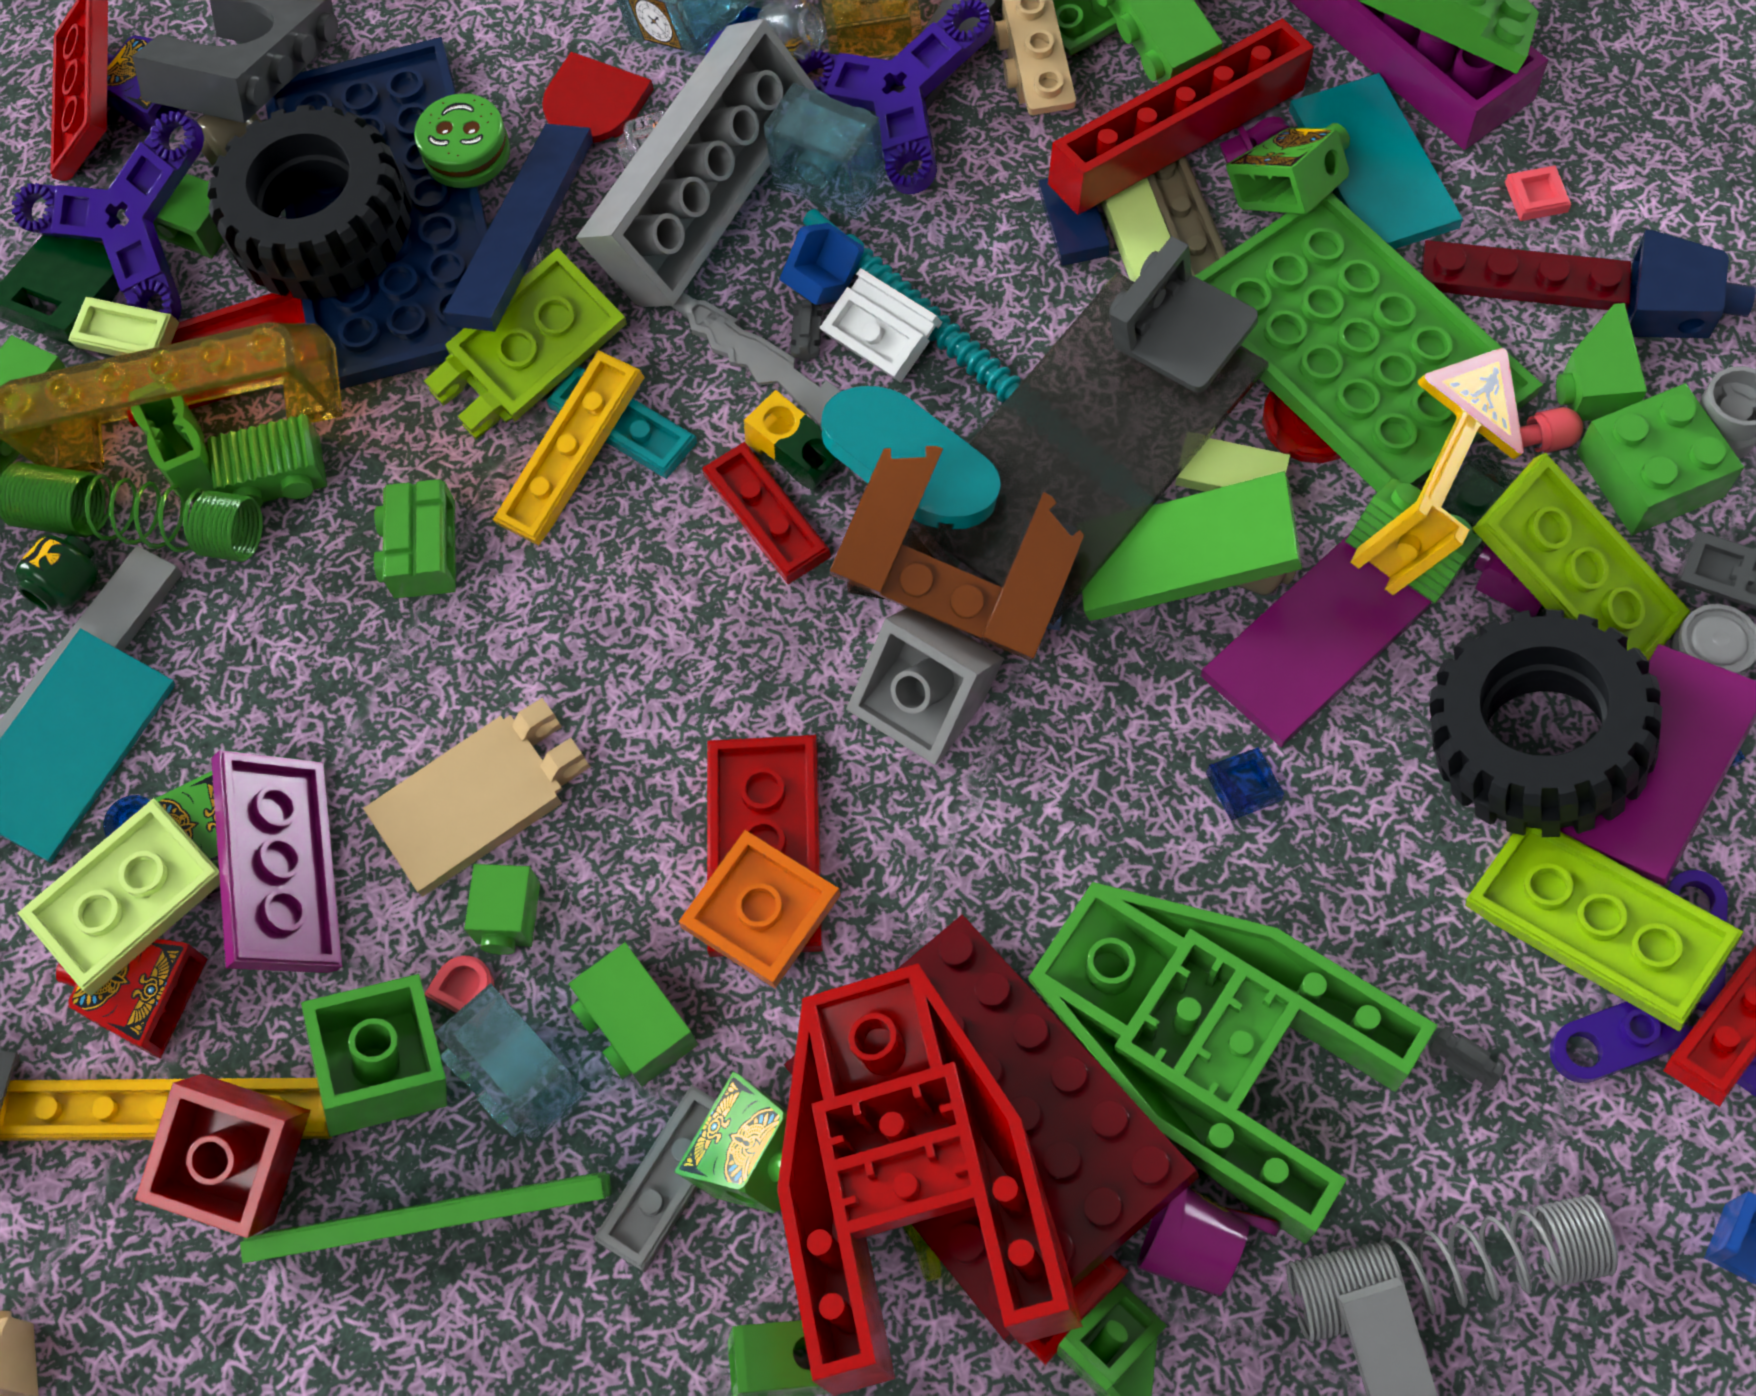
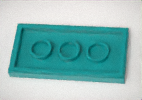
M1380 73L1290 101L1289 112L1298 128H1326L1332 123H1338L1347 130L1350 137V145L1344 153L1349 167V175L1332 192L1393 249L1460 228L1463 220L1461 214Z
M80 628L0 738V836L51 864L176 685L174 680Z

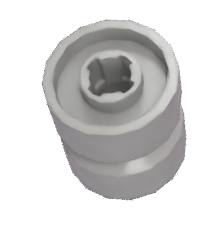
M1745 366L1729 367L1718 372L1710 381L1701 396L1700 404L1736 456L1741 459L1747 456L1756 445V369Z

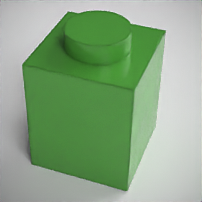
M474 864L464 930L477 945H481L480 949L491 954L509 955L515 952V946L532 947L540 881L531 867Z

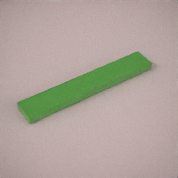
M606 1171L262 1232L249 1238H243L244 1241L240 1242L242 1264L600 1200L612 1195L610 1174H606Z

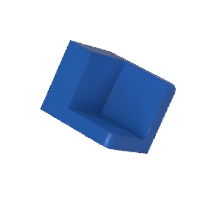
M829 223L803 226L796 236L779 280L815 305L838 301L851 283L864 248L861 244Z
M1747 1191L1725 1204L1704 1259L1755 1285L1756 1194Z

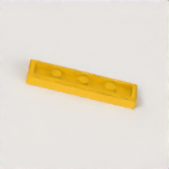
M600 350L597 351L494 516L493 521L497 525L538 546L557 521L645 377L640 369Z

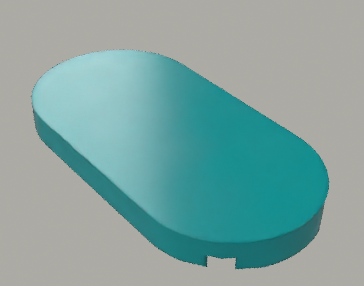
M858 386L837 393L826 403L821 419V435L825 447L833 456L867 483L884 448H891L892 459L925 457V446L943 448L913 518L915 521L935 528L939 527L940 522L953 524L952 529H966L982 523L994 512L1001 484L995 466L983 454L907 396L884 387Z

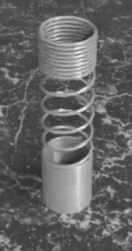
M1586 1194L1573 1197L1572 1199H1562L1560 1202L1555 1201L1554 1203H1544L1542 1206L1537 1205L1533 1210V1214L1524 1209H1519L1512 1218L1510 1231L1500 1220L1488 1216L1484 1218L1480 1227L1479 1240L1468 1227L1457 1223L1453 1225L1450 1231L1448 1249L1435 1233L1425 1230L1421 1233L1417 1244V1257L1406 1242L1394 1237L1390 1240L1389 1244L1381 1240L1379 1243L1375 1241L1371 1244L1369 1242L1367 1246L1365 1244L1361 1247L1357 1245L1355 1248L1350 1247L1349 1249L1344 1248L1343 1251L1339 1249L1337 1252H1326L1325 1255H1314L1312 1258L1308 1256L1307 1259L1302 1257L1301 1260L1296 1259L1294 1262L1290 1260L1286 1268L1289 1292L1294 1300L1295 1293L1297 1292L1301 1298L1302 1292L1306 1312L1304 1310L1303 1319L1298 1311V1323L1304 1337L1312 1343L1314 1340L1318 1342L1320 1339L1325 1340L1327 1337L1330 1339L1333 1336L1337 1337L1339 1334L1341 1336L1345 1333L1348 1334L1337 1296L1396 1277L1404 1283L1400 1267L1392 1251L1396 1243L1403 1247L1413 1262L1423 1285L1422 1295L1426 1308L1431 1315H1434L1436 1312L1434 1298L1422 1269L1423 1242L1427 1236L1435 1240L1445 1255L1454 1275L1453 1287L1457 1300L1461 1307L1466 1308L1468 1304L1467 1294L1459 1270L1454 1262V1236L1457 1230H1464L1476 1246L1485 1264V1270H1487L1484 1277L1487 1289L1492 1299L1496 1302L1500 1297L1499 1287L1492 1265L1485 1252V1229L1488 1223H1495L1510 1242L1515 1257H1517L1516 1263L1517 1260L1519 1262V1265H1516L1515 1271L1521 1288L1527 1294L1531 1292L1532 1286L1525 1260L1516 1243V1222L1518 1217L1521 1215L1527 1216L1532 1221L1534 1238L1539 1245L1540 1237L1546 1243L1548 1252H1550L1549 1255L1551 1256L1550 1264L1544 1257V1267L1553 1282L1559 1287L1615 1274L1618 1266V1250L1613 1230L1602 1206L1595 1198ZM1552 1234L1556 1238L1560 1251L1561 1260L1557 1256L1556 1250L1553 1246Z

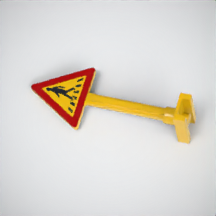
M1499 348L1428 372L1418 380L1421 388L1456 415V421L1417 501L1360 545L1350 562L1358 569L1367 562H1370L1390 578L1385 590L1392 595H1395L1463 545L1470 529L1441 507L1476 433L1479 432L1512 459H1516L1524 453L1507 350L1504 348Z

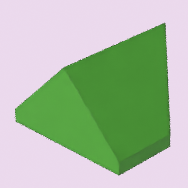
M1120 1282L1081 1320L1083 1327L1071 1330L1058 1344L1057 1355L1099 1396H1152L1157 1338L1167 1325Z

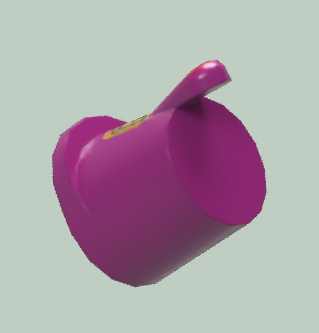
M1188 1186L1152 1218L1139 1252L1137 1268L1219 1297L1227 1288L1238 1266L1249 1234V1227L1252 1226L1277 1237L1280 1223L1275 1219L1223 1207Z

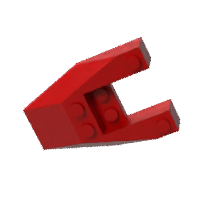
M917 963L802 998L777 1191L812 1381L833 1396L895 1379L866 1237L976 1206L1003 1323L1007 1331L1019 1344L1083 1327L1067 1263L1024 1123L920 965Z

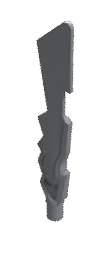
M683 291L675 305L671 307L688 319L693 335L708 340L712 352L729 358L730 366L748 368L757 385L778 383L822 428L823 409L826 403L834 395L841 392V390L827 380L819 387L794 369V357L761 336L741 329L739 327V320L707 301L694 299Z

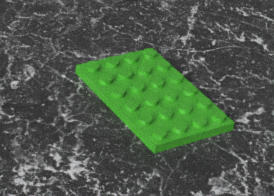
M1332 193L1327 195L1307 214H1285L1195 275L1200 280L1256 309L1258 323L1234 355L1377 493L1392 478L1399 479L1400 483H1408L1414 486H1418L1426 480L1456 421V415L1421 388L1418 380L1428 372L1502 348ZM1508 353L1518 411L1538 395L1543 384ZM1479 432L1476 433L1472 444L1483 437Z

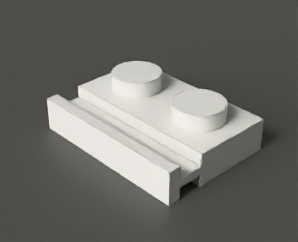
M860 268L856 274L858 279L851 288H846L819 329L839 344L901 383L930 342L928 337L934 328L939 329L943 322L929 310Z

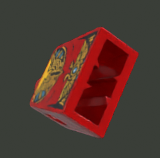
M157 939L92 996L78 986L59 962L56 968V979L60 983L74 987L68 1000L69 1008L148 1054L161 1059L208 959L190 944Z

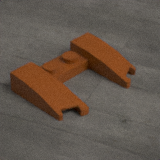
M925 446V457L897 459L891 458V448H884L830 568V575L1026 660L1034 659L1084 534L1081 530L1073 536L1067 532L1050 512V509L1057 502L1051 495L1043 492L1003 586L995 585L903 545V541L943 448Z

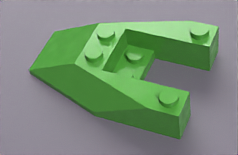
M1095 882L1091 883L1028 979L1075 1038L1181 1154L1251 1210L1263 1217L1277 1220L1282 1230L1305 1245L1318 1230L1347 1179L1238 1110L1289 1027L1396 1092L1410 1074L1438 1026L1278 928Z

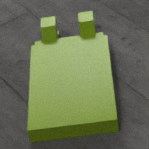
M556 248L522 278L495 332L468 328L462 329L445 344L450 353L445 358L446 361L429 375L424 382L429 387L430 393L443 406L459 395L467 383L480 395L458 415L459 420L463 423V427L477 440L498 423L500 418L506 423L510 419L516 422L627 325L626 318L559 248Z

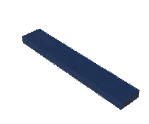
M545 124L443 311L447 326L495 332L593 143L590 128Z

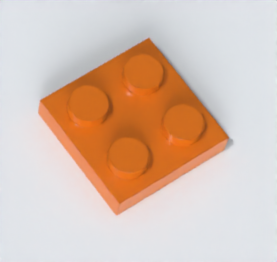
M744 830L678 922L682 929L776 989L841 895L838 887Z

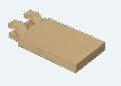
M543 698L519 711L515 720L511 715L505 719L500 715L363 808L408 879L422 897L560 806L562 802L556 793L562 790L561 786L590 768V765L572 738L548 751L543 760L538 755L533 746L562 727Z

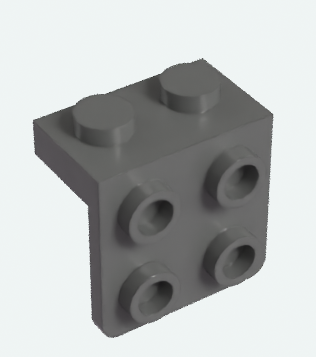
M1173 236L1169 238L1159 252L1154 251L1147 257L1138 279L1128 291L1122 290L1116 296L1109 311L1114 347L1117 350L1197 393L1203 392L1209 387L1258 323V313L1255 308L1192 275L1189 245Z

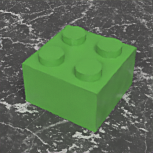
M1686 383L1591 421L1576 451L1631 536L1724 498L1744 469L1739 458Z
M419 974L301 1002L306 1034L329 1137L447 1106L446 1077Z

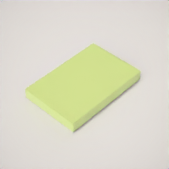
M153 798L21 909L18 915L78 986L92 996L220 885L219 868L165 808Z

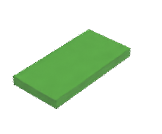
M1285 471L1077 525V532L1081 530L1084 534L1079 547L1083 606L1089 621L1303 569L1290 484Z

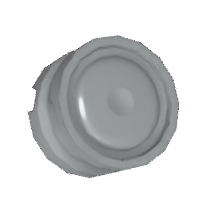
M1724 604L1703 605L1688 615L1672 637L1670 648L1743 676L1756 660V625L1748 615L1735 607Z

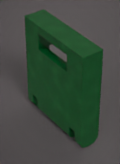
M42 235L0 282V318L74 346L68 339L85 297L112 302L120 291L103 242ZM27 294L58 305V307L51 315L34 310Z

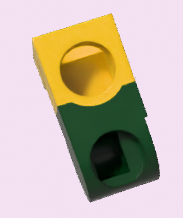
M777 390L770 394L744 419L745 443L760 455L765 452L784 467L797 482L810 490H815L842 463L825 447L820 426Z

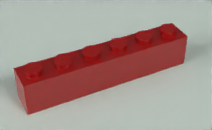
M1283 18L1054 141L1052 143L1048 185L1077 215L1087 211L1303 91L1314 46Z

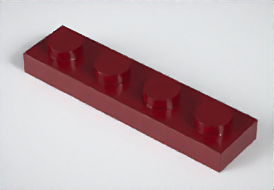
M1425 240L1421 274L1442 293L1609 310L1613 304L1625 303L1627 310L1630 304L1631 261Z

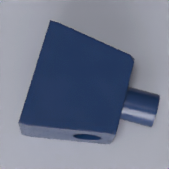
M1646 229L1632 260L1630 304L1627 308V314L1633 337L1710 338L1723 314L1741 317L1749 316L1755 299V286L1727 282L1729 256L1725 251Z

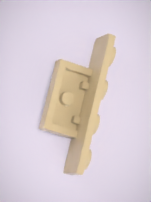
M1002 0V20L995 21V36L998 50H1006L1008 59L1003 60L1007 89L1016 88L1019 104L1026 103L1030 115L1075 108V91L1053 0Z

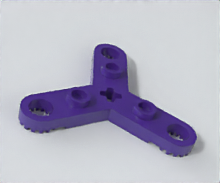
M960 0L961 3L958 5L954 3L952 10L948 9L947 14L941 20L930 24L892 60L840 53L839 55L824 53L820 49L818 52L813 49L809 54L807 51L803 52V57H797L799 60L796 61L806 75L817 68L825 70L822 73L823 77H818L820 81L813 80L815 87L819 91L814 100L815 102L876 112L881 148L885 160V171L893 187L900 193L916 194L922 192L932 184L936 177L937 165L925 97L991 38L994 31V20L989 8L981 0ZM972 17L980 18V22L977 23L978 27H973L974 31L971 32L969 29L968 33L962 30L961 33L958 29L960 24L966 19ZM894 84L905 86L901 93L894 90L890 91L891 86ZM914 160L923 162L921 164L922 169H918V174L915 172L913 177L907 175V178L905 175L900 176L901 169L908 162Z
M169 111V114L163 113L161 114V119L157 118L154 121L156 125L151 127V132L144 143L140 141L108 190L29 183L27 187L23 186L20 188V193L17 192L14 195L17 199L12 201V205L15 206L12 209V214L15 215L14 220L19 223L21 228L38 235L103 241L118 286L125 295L127 305L147 309L150 298L158 293L162 296L161 300L164 301L161 305L164 307V310L160 309V312L171 314L178 320L182 308L181 299L153 221L200 154L204 143V135L201 126L194 119L179 112ZM183 126V130L186 131L184 136L187 137V139H183L185 144L180 145L181 149L175 148L176 151L171 150L169 145L170 135L176 128ZM43 197V200L47 201L45 205L48 208L44 209L47 214L43 213V219L39 218L38 221H34L32 217L33 205L38 199ZM120 209L125 210V215L129 219L125 226L120 225L121 221L117 217Z
M1687 870L1676 875L1666 886L1665 889L1680 896L1682 888L1689 886L1699 888L1709 898V913L1727 922V894L1723 885L1711 874L1700 870ZM1726 963L1696 1009L1706 1011L1724 988ZM1624 1002L1565 1024L1552 1038L1549 1053L1554 1067L1562 1076L1573 1082L1590 1083L1675 1052L1693 1027L1687 1025L1686 1022L1679 1032L1629 1002ZM1579 1036L1591 1041L1598 1051L1596 1065L1582 1067L1575 1064L1569 1058L1566 1051L1568 1039ZM1756 1058L1737 1083L1755 1097Z

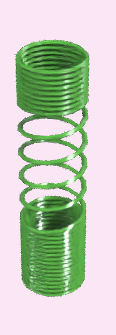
M19 461L9 465L0 477V516L8 526L84 538L95 535L103 541H113L119 538L128 545H136L143 542L149 548L160 549L168 546L174 552L179 553L192 549L198 556L236 562H245L252 557L258 548L262 535L263 522L260 506L250 496L211 490L204 492L203 489L197 488L189 495L185 504L184 494L177 485L170 486L161 498L159 488L151 481L143 484L137 493L136 487L130 478L124 477L116 483L113 489L111 481L104 474L96 476L91 472ZM100 479L107 482L109 489V503L104 518L106 499L105 490ZM129 483L133 493L132 509L128 521L119 532L114 518V501L120 485ZM150 486L156 492V512L149 530L143 536L138 519L139 503L143 491ZM172 490H176L181 501L180 516L172 535L167 538L163 525V509L168 494ZM196 494H201L192 506L188 521L190 503ZM110 516L111 525L116 534L113 536H103L98 531L105 525ZM134 519L136 531L140 538L129 540L123 537L122 534L129 528ZM157 522L159 523L160 533L165 541L160 544L150 543L146 539L154 530ZM182 522L185 538L189 544L184 548L175 547L170 543L176 537Z

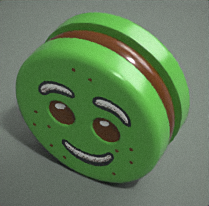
M463 93L443 97L428 106L416 123L414 131L415 142L426 170L432 178L445 186L471 188L482 185L496 177L508 162L511 149L510 140L501 114L493 103L481 96Z

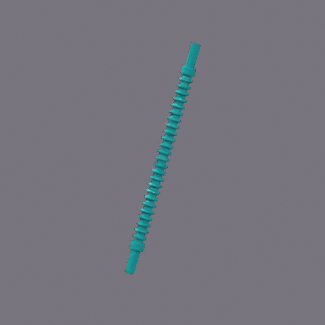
M817 209L808 211L803 219V224L806 226L829 223L840 230ZM847 234V236L861 244L864 248L863 255L854 274H857L861 268L935 314L943 323L939 329L934 328L928 340H937V348L940 350L947 349L946 354L949 358L957 357V365L959 367L967 366L966 372L968 375L974 376L977 374L976 381L979 384L987 383V391L989 393L997 392V400L999 402L1007 401V408L1010 411L1018 409L1017 417L1020 420L1028 418L1027 426L1029 428L1039 427L1038 436L1041 438L1049 436L1048 444L1051 447L1059 445L1058 453L1061 456L1070 454V464L1076 465L1080 463L1079 471L1082 474L1090 472V481L1092 483L1101 482L1100 489L1109 498L1121 499L1132 510L1157 504L1132 482L1133 475L1122 465L1114 467L1115 460L1112 456L1103 458L1104 450L1101 447L1093 449V440L1091 438L1082 440L1083 432L1080 429L1072 431V422L1070 420L1061 421L1062 414L1060 411H1053L1051 413V404L1049 402L1041 403V395L1039 393L1030 395L1031 387L1028 384L1020 386L1021 378L1019 376L1013 375L1010 377L1011 370L1008 367L1000 368L1001 362L998 358L990 359L989 350H980V343L977 340L970 342L971 339L968 332L960 333V326L957 323L950 324V317L948 315H941L939 307H931V301L928 298L921 299V292L918 289L912 290V285L909 281H902V276L899 273H892V267L889 264L883 265L881 257H873V251L870 248H865L864 243L854 234Z

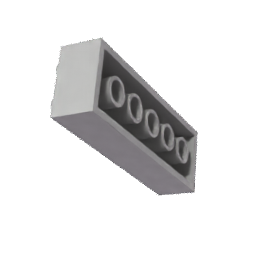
M765 18L728 25L576 237L578 242L636 305L641 307L675 305L819 94L818 89Z

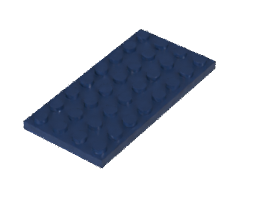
M442 37L300 72L265 104L268 119L272 118L270 115L272 112L284 109L286 113L297 111V106L303 105L314 106L315 110H322L323 106L341 109L344 116L347 112H350L365 119L368 125L375 127L383 135L386 144L390 147L411 199L412 210L409 214L411 219L409 233L406 238L400 237L403 246L395 259L389 257L385 261L387 267L377 277L371 274L363 280L364 286L353 291L350 287L339 290V296L323 298L321 294H313L312 300L301 299L316 381L323 394L444 363L446 361L445 358L450 355L445 344L464 329L447 326L443 311L489 229L479 186L453 188L437 182L426 170L414 137L416 123L423 111L435 101L457 94ZM324 187L300 195L285 207L286 219L302 218L323 210L339 197L344 188Z

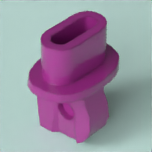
M1267 117L1247 131H1245L1243 126L1238 127L1239 135L1219 143V146L1228 164L1272 136L1291 127L1281 117Z

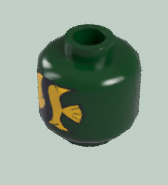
M54 535L43 536L18 563L15 574L20 583L16 588L23 597L43 611L52 613L54 609L71 610L98 578V570L91 560L94 556V551L85 542L73 535H68L65 539Z

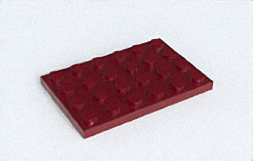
M962 914L897 969L917 963L920 965L1022 1119L1067 1263L1072 1287L1074 1288L1198 1179L1199 1175L1192 1164ZM795 1055L784 1064L791 1075L793 1073ZM976 1206L911 1224L1003 1340L1010 1345L1015 1338L1004 1327Z

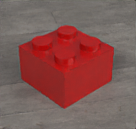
M199 1074L172 1083L135 1200L245 1238L255 1235L273 1225L276 1220L311 1110L205 1074Z

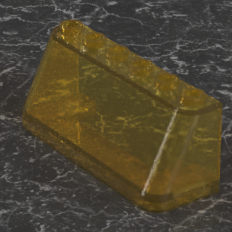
M269 322L14 379L0 387V439L35 464L91 472L104 469L101 424L127 419L130 415H133L131 411L132 406L182 396L186 404L190 405L283 384L287 420L290 416L298 417L300 414L307 415L311 423L342 417L335 344L328 334L316 324Z

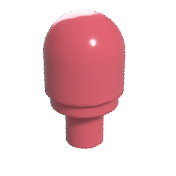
M1566 407L1537 412L1534 416L1528 418L1526 426L1520 427L1523 448L1542 443L1541 447L1534 448L1535 452L1544 451V453L1572 447L1580 440L1584 429L1580 415Z

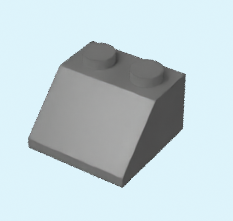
M905 608L885 618L846 710L930 763L937 765L983 704L1004 658L957 629Z

